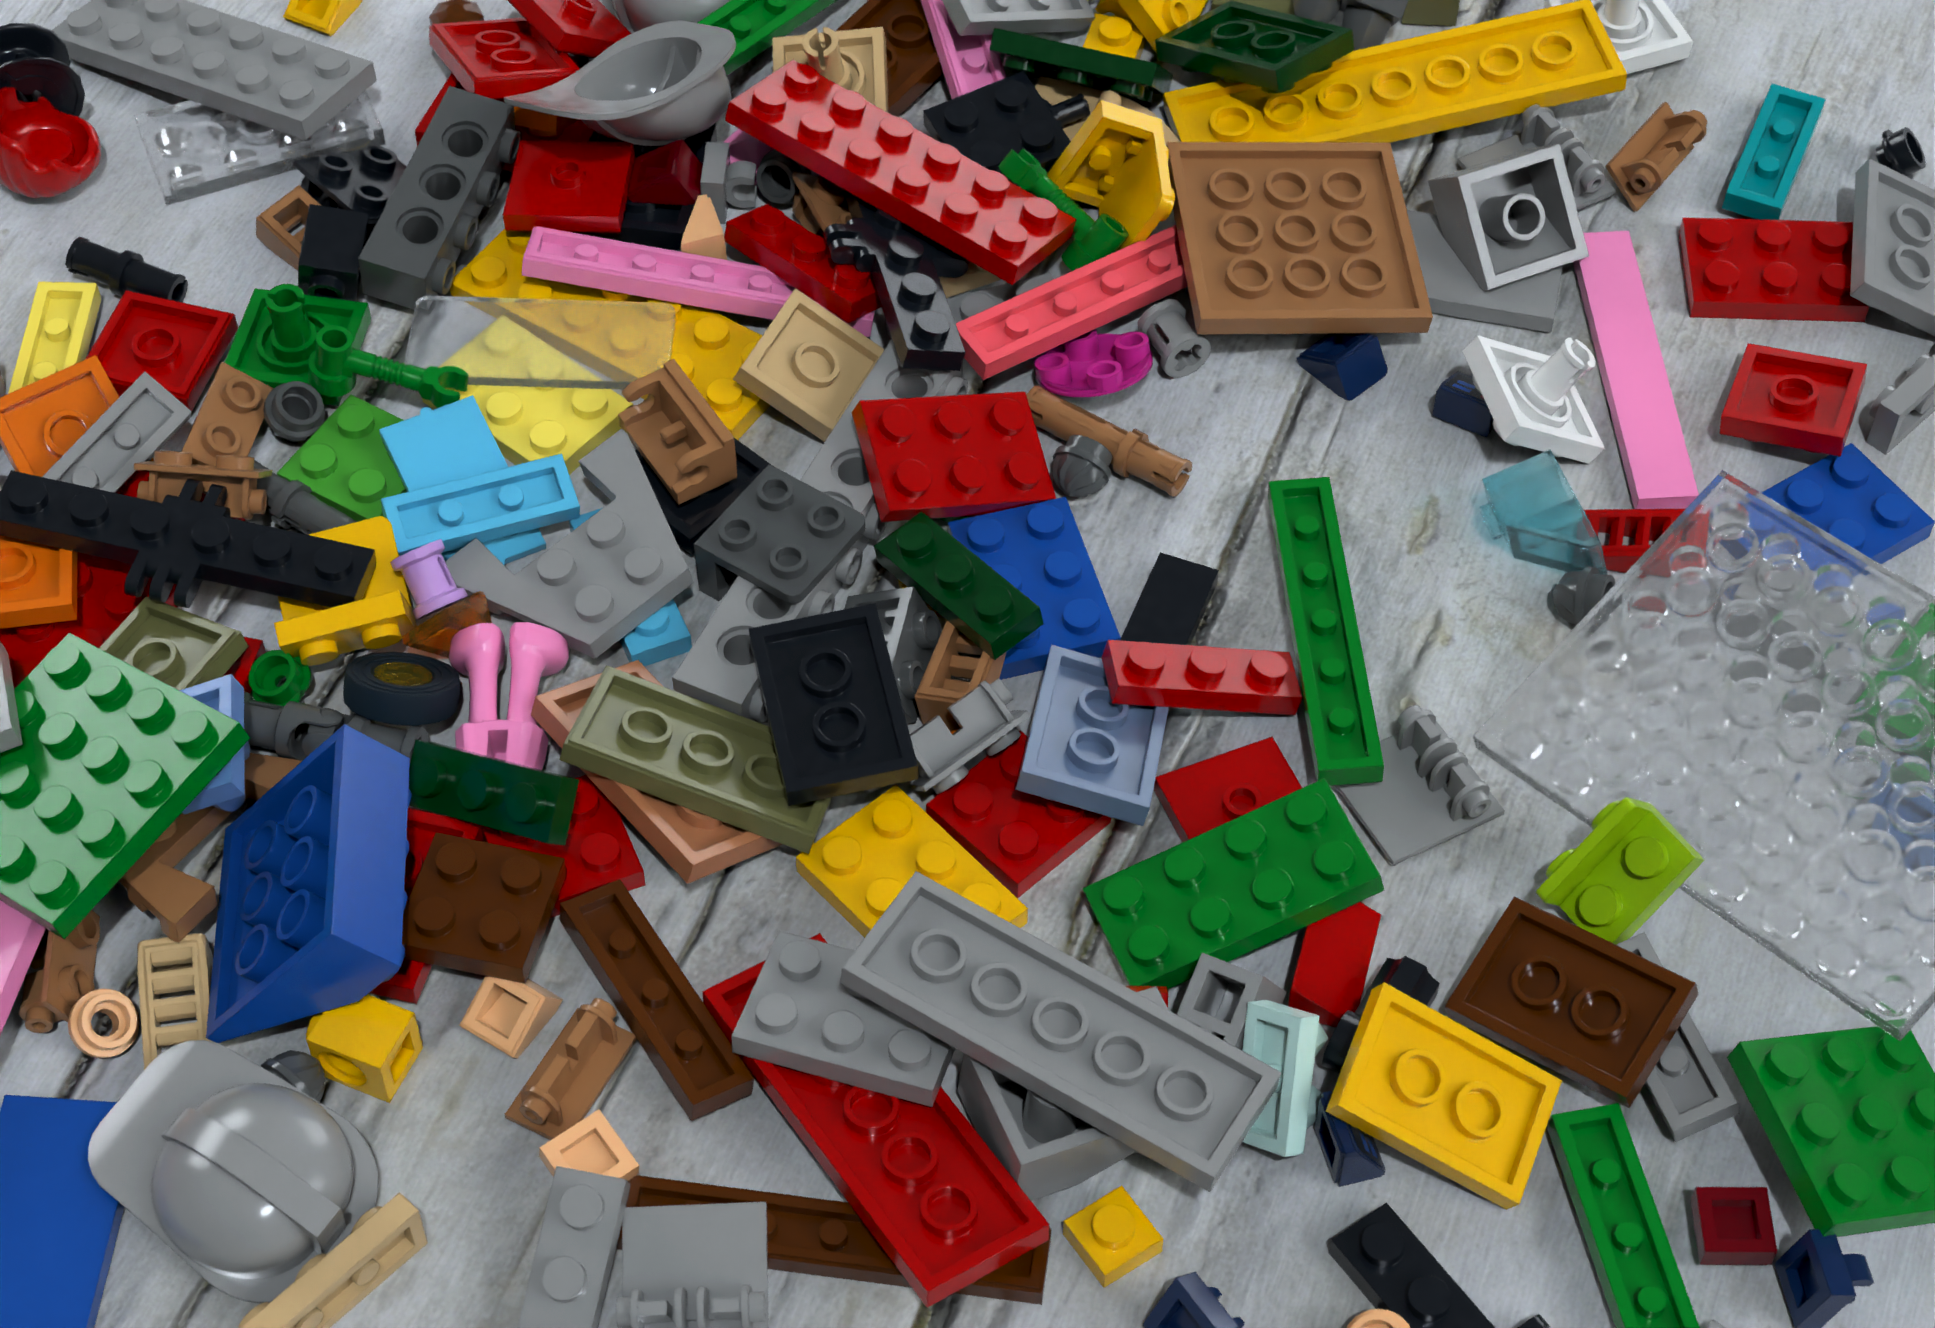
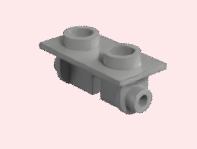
M999 678L991 684L982 681L976 688L947 708L960 726V729L953 734L939 715H936L910 734L918 764V772L921 775L919 779L909 784L912 790L926 792L933 788L936 794L942 793L969 773L964 764L983 750L986 751L988 756H992L1008 747L1021 736L1016 726L1031 715L1027 710H1012L1011 712L1008 710L1006 704L1013 700V696Z

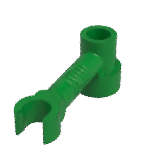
M1022 148L1017 153L1011 149L998 166L1007 178L1018 184L1022 189L1037 197L1051 201L1058 209L1077 219L1073 230L1075 234L1073 236L1074 240L1061 255L1063 262L1071 271L1116 252L1129 236L1124 226L1107 214H1101L1094 221L1070 197H1067L1066 193L1059 189L1047 176L1046 170L1041 167L1039 161L1027 150Z
M338 325L325 326L318 331L315 350L311 353L308 361L309 385L314 387L319 394L327 397H339L351 392L356 385L357 374L368 378L372 377L379 381L384 380L385 383L389 382L396 386L401 385L402 388L419 392L422 398L431 401L437 408L460 400L459 392L445 388L467 391L469 375L463 369L455 366H444L441 368L430 366L424 369L410 364L406 365L399 361L394 362L393 359L389 360L386 357H377L375 354L353 348L352 334L346 328Z

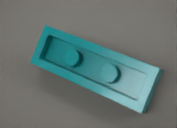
M1771 84L1726 191L1722 209L1755 219H1780L1822 115L1826 99Z

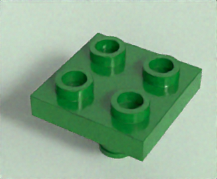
M281 284L271 290L254 288L224 363L272 388L291 381H301L309 384L308 361L311 353L315 350L318 331L329 325L342 326L352 334L353 348L360 350L371 322L369 305L365 302L304 295L303 290L293 284ZM320 394L323 404L339 406L342 396L327 397Z

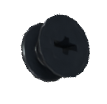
M10 23L0 26V89L4 87L16 88L17 99L23 102H36L38 97L47 98L57 110L79 116L82 112L85 92L80 77L69 67L71 61L66 44L52 30L36 24Z

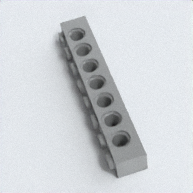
M891 339L800 479V481L862 513L865 517V532L804 600L799 603H787L738 576L673 675L674 691L756 722H765L768 719L750 644L749 628L833 612L835 596L843 583L849 585L854 581L862 563L864 549L871 539L878 540L882 536L888 523L881 522L852 416L853 409L860 400L967 395L968 380L962 378L963 362L960 371L902 368L893 339Z

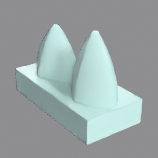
M1269 1000L1248 1002L1242 1051L1282 1072L1277 1089L1246 1135L1243 1143L1284 1157L1304 1154L1306 1129L1316 1122L1319 1101L1322 1098V1093L1312 1085L1314 1059L1328 1040L1323 1027L1319 1023V1015Z

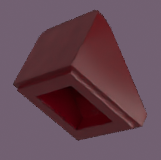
M683 139L671 142L635 158L627 197L631 202L694 205L701 193L700 181L703 165Z

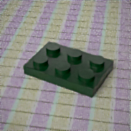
M1231 0L1155 39L1158 61L1181 66V69L1186 72H1204L1220 76L1224 82H1243L1258 86L1266 93H1282L1291 90L1295 86V82L1314 72L1329 69L1334 61L1354 51L1352 29Z
M994 28L989 49L1004 58L1003 67L1013 69L1015 73L1024 71L1027 76L1040 78V76L1046 77L1047 70L1057 72V79L1095 89L1099 88L1100 81L1111 84L1110 90L1119 93L1120 96L1151 103L1153 93L1163 95V93L1169 92L1173 74L1157 63Z

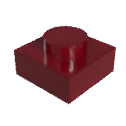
M1695 1187L1690 1201L1700 1265H1772L1777 1254V1246L1767 1187Z

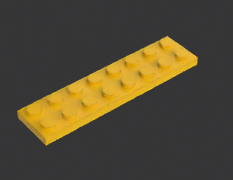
M1580 0L1354 50L1334 61L1329 69L1314 72L1295 82V86L1291 90L1282 93H1266L1258 86L1243 82L1229 83L1219 80L1163 93V104L1170 127L1180 142L1391 143L1524 113L1528 107L1538 104L1540 107H1552L1623 91L1626 88L1627 72L1591 0Z

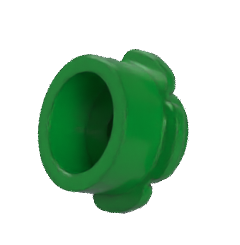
M272 650L256 659L250 669L248 680L253 690L254 700L285 706L289 701L300 702L305 691L311 685L312 674L308 665L301 664L300 656L293 658L289 653L285 654L282 650ZM286 679V681L284 682V684L281 685L280 687H278V686L280 685V683H281L283 680Z

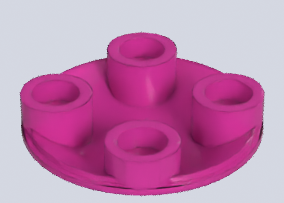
M1094 329L1048 350L1044 355L1038 357L1034 362L1035 377L1038 384L1045 390L1061 396L1095 397L1118 392L1134 385L1150 371L1153 357L1150 351L1148 336L1142 332H1127L1121 335L1097 334V330Z

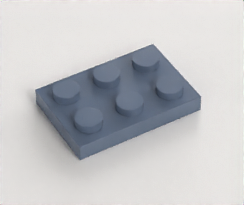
M1051 644L1015 790L1143 826L1151 805L1169 707L1112 704L1102 659Z

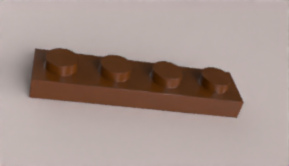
M620 879L560 903L559 920L689 1119L693 1121L751 1095L754 1082L753 1076L739 1055L732 1053L731 1043Z

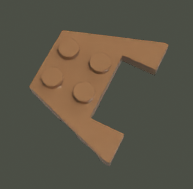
M250 753V757L244 761V801L248 798L254 801L260 799L302 760ZM210 806L185 815L181 813L119 880L127 889L129 900L142 912L149 910L160 921L161 931L173 941L179 943L217 906L215 887L181 872L174 867L232 813L230 811Z

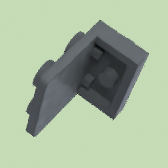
M769 464L694 543L699 591L720 601L736 578L740 576L787 603H799L804 600L865 532V517L855 509Z

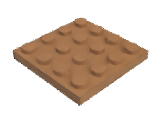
M1167 142L1171 188L1175 192L1173 212L1197 335L1428 333L1433 315L1390 142Z

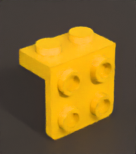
M1100 100L1047 174L1059 189L1067 194V197L1097 206L1099 216L1107 214L1124 226L1129 236L1118 250L1138 241H1145L1159 222H1163L1169 217L1175 202V192L1171 188L1168 168L1169 149L1165 145L1162 119Z
M377 516L309 534L310 536L375 549L376 567L362 600L330 608L278 596L283 621L275 622L274 626L279 647L285 654L289 653L293 658L300 656L301 664L320 665L335 660L340 654L362 648L379 649L398 643L404 637L419 634L407 583L402 572L394 571L390 563L393 559L399 557L392 524L387 518Z

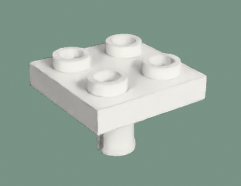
M1545 0L1543 9L1580 0ZM1591 0L1627 74L1689 58L1693 40L1663 0Z
M1477 335L1462 351L1473 373L1472 381L1477 390L1483 395L1494 419L1493 427L1504 442L1513 446H1523L1549 453L1555 457H1565L1588 464L1605 449L1574 385L1596 364L1594 355L1582 342L1577 339L1573 341L1572 338L1568 337L1552 356H1548Z

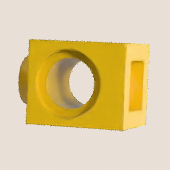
M368 994L358 1002L313 1015L306 1032V1041L311 1056L320 1062L325 1078L388 1103L391 1102L423 1049L415 1013Z

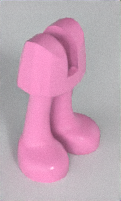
M516 622L511 626L509 638L511 658L507 719L500 720L497 718L498 673L504 666V635L500 628L493 623H478L460 630L451 640L449 661L456 671L468 676L470 700L468 723L462 724L455 731L456 748L542 770L549 739L544 730L537 726V721L531 716L535 696L538 695L541 677L557 674L567 665L569 659L567 640L557 631L538 624Z

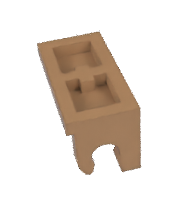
M675 359L663 363V368L631 382L622 390V395L628 402L636 401L643 395L649 394L642 403L632 405L618 414L619 426L628 434L631 442L678 505L737 478L734 436Z

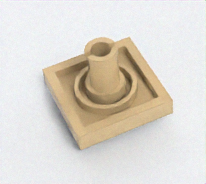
M823 27V33H818V29L814 28L804 35L772 38L773 72L788 62L795 60L801 64L813 67L820 75L841 87L861 94L866 101L888 113L886 39L883 27L834 31Z

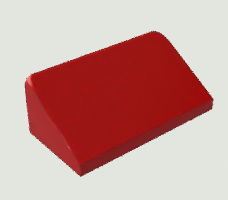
M1358 902L1308 925L1291 986L1288 1006L1319 1015L1320 1024L1332 1027L1338 1025L1347 1010L1355 1012L1361 1002L1381 914Z

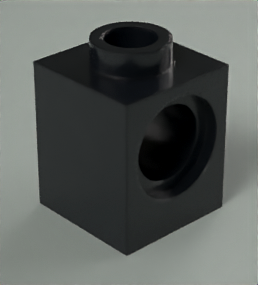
M314 204L309 205L298 263V287L303 290L304 295L357 301L361 281L358 258L367 243L369 214Z

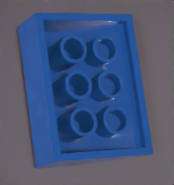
M344 724L225 828L206 1030L207 1039L220 1043L358 1002L379 984L389 981L396 975L405 955V948L402 944L403 911L407 903V893L404 891L405 860L409 851V841L406 837L407 813L411 801V790L409 789L410 758Z

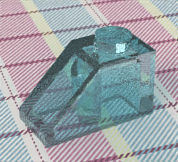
M1551 450L1482 479L1488 501L1487 504L1479 507L1483 521L1493 540L1504 537L1514 558L1565 572L1583 570L1586 566L1597 567L1600 574L1608 575L1601 542Z

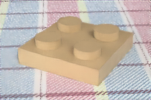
M795 288L733 380L825 442L885 349Z

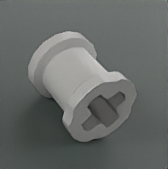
M1167 299L1150 306L1142 314L1137 323V332L1145 333L1148 336L1149 345H1153L1161 356L1160 362L1165 373L1170 377L1180 378L1197 371L1206 362L1210 355L1211 345L1203 334L1197 335V332H1194L1185 320L1186 310L1177 300Z

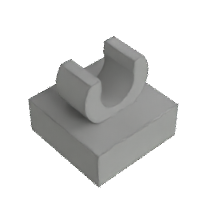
M706 142L700 181L701 195L707 194V197L711 198L720 224H726L729 203L739 208L755 206L757 197V185H754L756 164L750 161H737L730 164L729 143Z

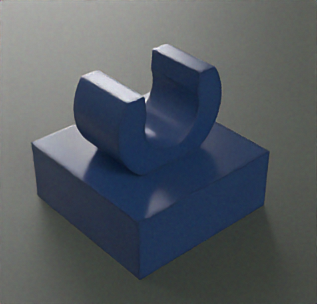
M1809 1229L1774 1263L1795 1328H1822L1842 1308L1855 1300L1856 1293L1853 1286L1865 1287L1871 1286L1874 1283L1866 1257L1862 1254L1843 1255L1837 1236H1823L1820 1229Z
M1195 1271L1175 1278L1142 1325L1145 1328H1242L1245 1323L1240 1317L1232 1318L1218 1301L1222 1295L1218 1288L1207 1287Z

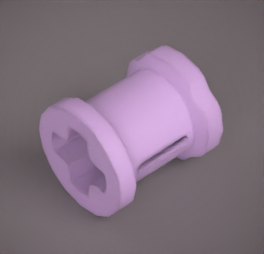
M442 539L409 551L390 562L394 571L402 572L417 605L413 610L416 620L439 612L468 596L464 588H457L441 554L445 549Z

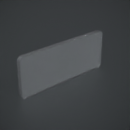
M423 296L415 304L405 364L424 369L430 366L438 368L455 366L467 372L469 375L468 385L623 390L631 382L663 368V363L671 360L676 322L675 308L669 303Z

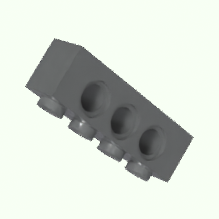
M449 86L358 258L363 294L429 314L439 293L443 295L448 293L455 276V261L461 249L468 251L471 248L478 229V216L483 206H492L499 190L500 173L505 163L511 165L516 159L522 135L520 131L515 129L514 106Z

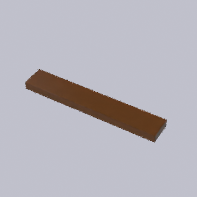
M639 1175L628 1181L631 1186L626 1207L767 1202L768 1269L912 1288L848 1202ZM622 1225L616 1246L618 1250H622ZM1049 1228L1048 1241L960 1289L955 1294L1042 1305L1052 1229Z

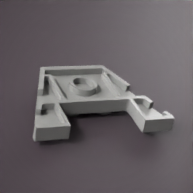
M620 429L579 460L584 476L603 492L611 502L518 573L513 574L477 538L445 561L457 588H464L467 595L476 599L481 608L497 615L505 612L525 622L551 628L567 640L570 648L595 659L694 583L686 561L631 440L623 429Z

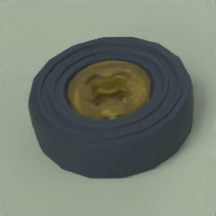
M380 652L357 657L347 664L343 687L344 703L352 712L367 719L386 724L416 726L434 724L449 719L457 711L460 696L459 673L449 664L438 659L415 653Z

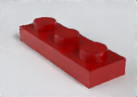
M765 204L726 222L724 237L726 243L846 322L850 323L882 307L870 272H860L856 265L834 263L825 239L796 223L781 210Z
M1108 640L1102 655L1112 704L1296 715L1303 698L1290 652Z

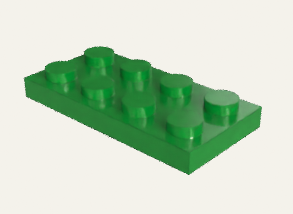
M1323 778L1084 887L1083 891L1128 985L1167 986V989H1170L1192 978L1201 953L1229 962L1384 891V886L1380 873L1329 784Z

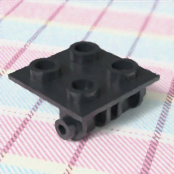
M368 146L363 150L343 153H323L318 157L299 159L293 162V166L305 175L301 182V187L321 206L369 214L367 241L407 167L397 159V155L393 151L383 146Z

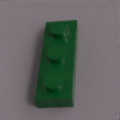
M923 512L917 514L874 545L879 564L907 587L914 586L928 605L994 660L1044 624L1038 605Z
M415 740L409 767V789L411 790L409 806L544 843L565 845L579 779L435 742Z

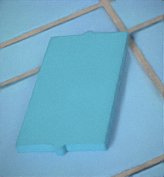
M473 395L434 410L429 407H423L420 410V415L379 429L380 437L407 492L508 467ZM539 528L482 542L504 566L507 563L546 549V542ZM462 548L442 552L441 554L446 561Z

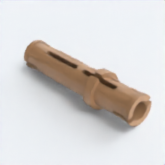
M1039 385L1034 386L1027 393L1026 396L1035 426L1066 442L1071 435H1081L1101 443L1112 453L1113 458L1110 464H1112L1115 473L1125 478L1129 477V474L1134 475L1166 491L1173 497L1177 496L1187 484L1190 475L1182 473V471H1192V462L1149 442L1146 433L1137 429H1133L1132 432L1122 429L1046 391Z

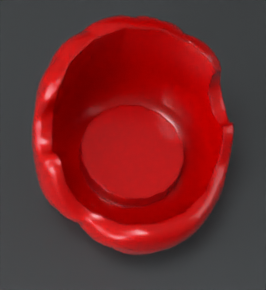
M4 87L0 89V183L12 192L26 197L51 198L64 194L68 190L80 185L95 171L101 159V144L97 132L89 122L78 116L57 110L47 98L38 97L36 102H23L17 99L16 88Z

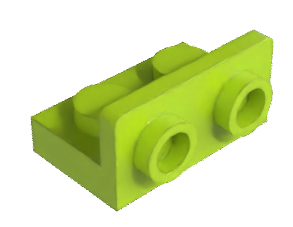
M1626 797L1621 801H1614L1603 808L1592 821L1591 828L1593 831L1576 849L1573 848L1563 852L1549 865L1546 871L1548 879L1536 891V894L1544 903L1559 906L1578 927L1615 945L1630 939L1705 861L1652 804Z

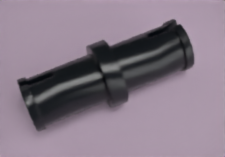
M78 237L71 244L66 256V268H69L68 271L70 273L80 274L106 284L115 295L122 297L127 290L183 302L186 296L188 282L185 280L186 277L184 275L174 274L144 262L140 254L131 250L119 253L93 243L87 238Z

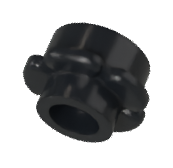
M1905 127L1894 133L1891 130H1886L1882 133V145L1875 150L1880 164L1913 179V173L1926 167L1923 150L1909 128Z

